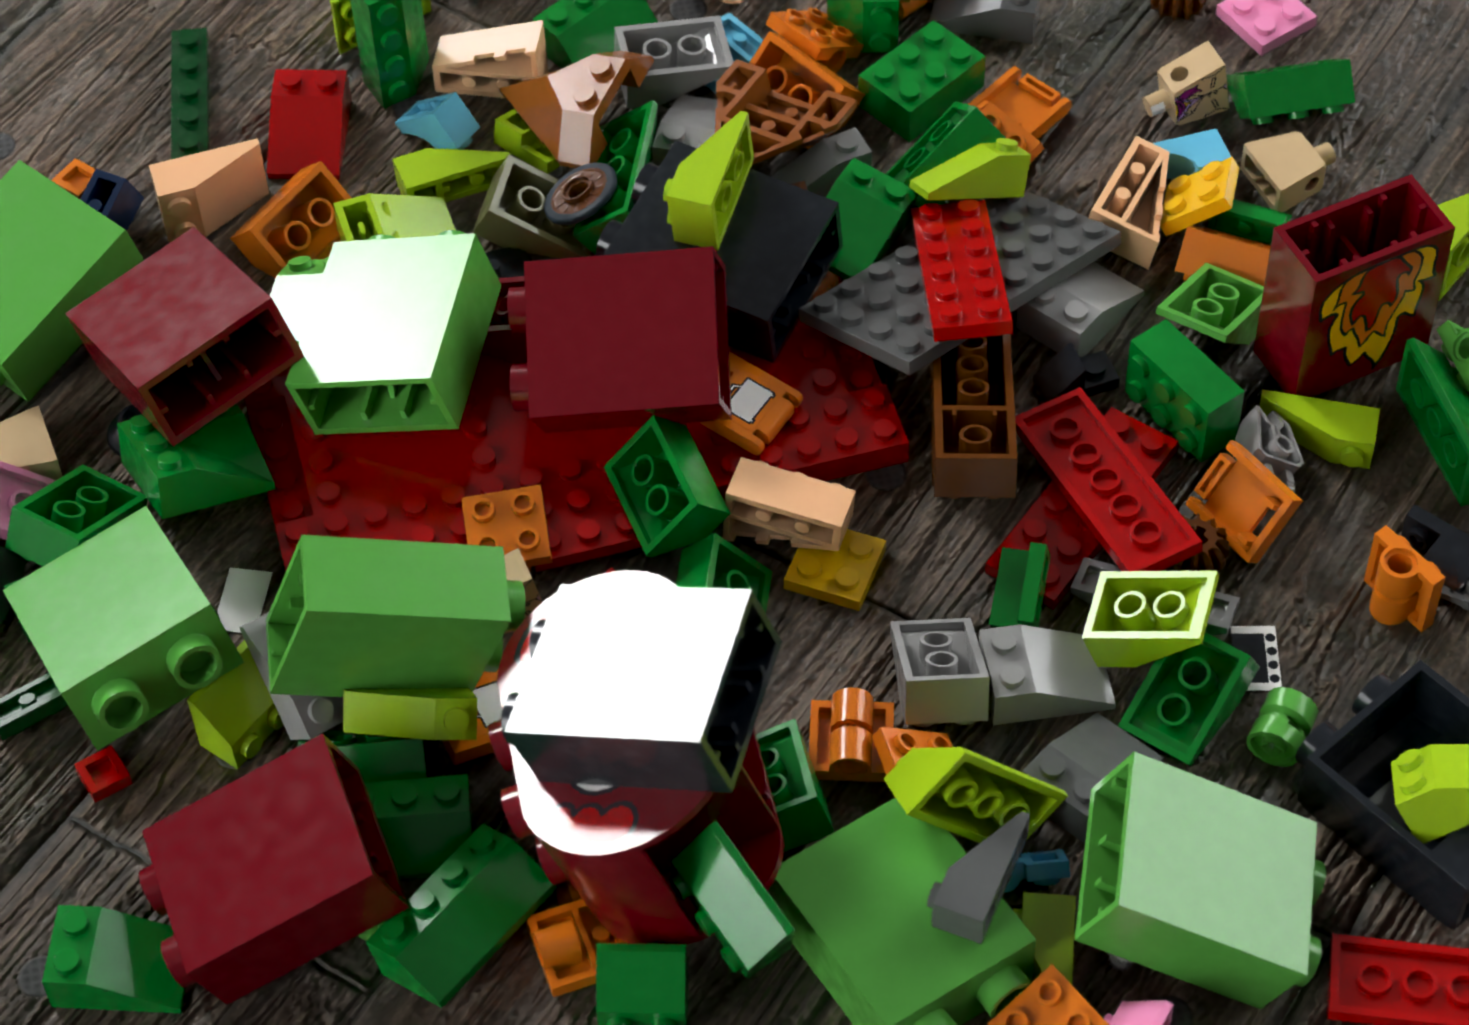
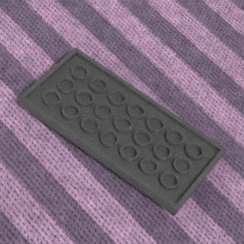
M1025 191L1024 197L983 199L987 205L1010 312L1015 311L1121 245V231L1109 227L1103 222L1089 219L1072 209H1067L1028 191ZM915 240L898 248L892 254L871 264L868 268L798 308L800 322L908 375L915 373L968 340L959 339L934 342Z

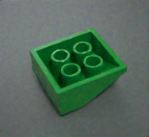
M237 404L174 447L142 414L136 415L130 420L117 423L122 464L161 519L275 490V482L248 422Z

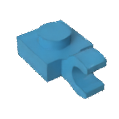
M1063 849L1020 854L1004 892L1014 890L1019 882L1025 878L1027 882L1033 881L1035 885L1049 886L1059 883V878L1070 877L1069 860Z

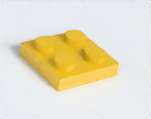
M1233 157L1221 162L1212 161L1204 166L1202 170L1188 176L1180 175L1167 185L1163 213L1160 220V228L1166 237L1232 209L1239 173V166Z
M847 529L839 551L798 548L784 577V589L860 611L886 551V540Z

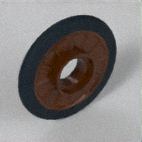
M589 163L565 174L555 183L546 197L544 211L547 218L558 225H572L595 215L609 202L616 190L617 175L615 170L604 163Z

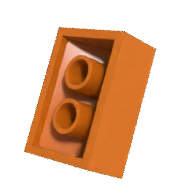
M771 31L768 32L749 62L752 65L766 69L772 91L813 105L826 90L856 99L858 105L865 96V94L820 61L814 60L784 37ZM854 111L844 121V123L839 127V129H841L847 124V122L853 115Z
M319 161L299 170L230 239L254 267L276 278V275L292 258L309 256L313 260L329 257L333 243L341 242L337 231L333 203L350 199L351 196L323 162Z
M1200 225L1189 226L1185 232L1175 271L1184 273L1182 280L1186 281L1205 263H1209L1264 286L1271 245Z

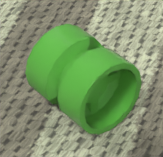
M1277 687L1270 690L1261 706L1259 717L1255 719L1248 734L1246 743L1249 750L1257 758L1268 764L1280 767L1294 765L1297 762L1295 760L1297 750L1311 732L1319 711L1316 704L1310 697L1292 688Z

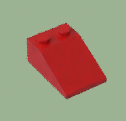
M275 69L270 101L267 179H291L299 170L322 161L337 180H340L352 103L347 70Z

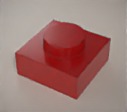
M112 745L74 764L78 776L94 803L133 784L130 774Z

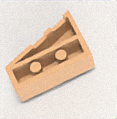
M543 20L440 36L432 65L435 92H456L457 94L505 98L499 88L547 74L548 64Z
M1136 136L1091 209L1089 219L1103 222L1105 225L1121 231V245L1111 250V252L1149 270L1160 240L1159 229L1163 213L1162 202L1166 187L1169 151Z
M741 457L725 494V503L731 514L724 520L722 538L734 542L736 536L755 537L757 544L768 545L771 539L790 540L791 547L839 551L853 516L856 490L846 488L838 483H829L811 478L800 472H791L770 466L762 461H753Z

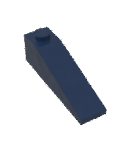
M95 169L80 198L81 201L126 231L144 199L127 179L99 169Z

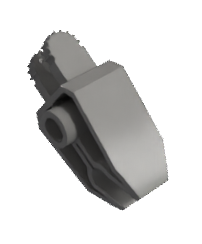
M1256 405L1242 420L1235 441L1244 446L1295 493L1293 475L1304 464L1291 426L1277 412L1271 411L1266 416L1260 406Z

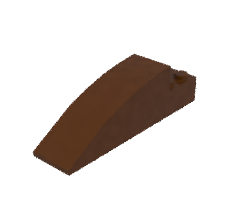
M1010 334L969 338L931 362V464L934 497H948L952 499L961 497L1016 498L1018 457Z

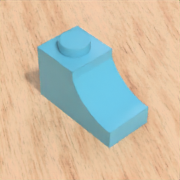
M456 92L417 101L395 122L402 134L418 136L437 149L463 150L473 141L471 136L480 128V125Z
M1217 128L1153 143L1169 151L1166 179H1175L1180 175H1191L1202 170L1204 166L1212 161L1221 162L1231 157Z

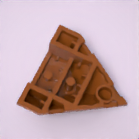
M627 51L596 53L563 69L501 87L499 90L505 99L513 105L518 115L540 142L549 149L560 166L577 168L585 164L597 163L607 145L598 125L621 85L640 87L654 63V58L650 55Z
M736 59L716 82L717 108L715 109V133L740 111L748 112L754 152L752 165L776 155L812 146L839 129L858 106V102L856 99L826 90L814 105L777 93L770 88L766 69Z

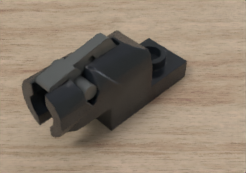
M1414 505L1406 514L1401 536L1405 537L1414 549L1425 552L1424 558L1427 561L1433 562L1445 576L1440 598L1460 605L1463 609L1469 611V535L1419 506Z

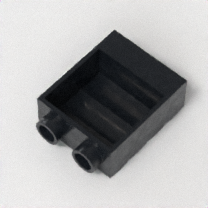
M1419 660L1396 681L1385 673L1378 674L1369 681L1353 703L1352 712L1356 715L1343 727L1337 729L1329 721H1325L1308 734L1295 756V760L1304 767L1297 800L1318 821L1335 831L1355 852L1375 864L1397 887L1413 896L1434 918L1448 928L1455 930L1469 917V825L1425 844L1414 837L1395 806L1391 761L1397 759L1399 755L1407 750L1421 749L1430 744H1469V698L1427 664Z

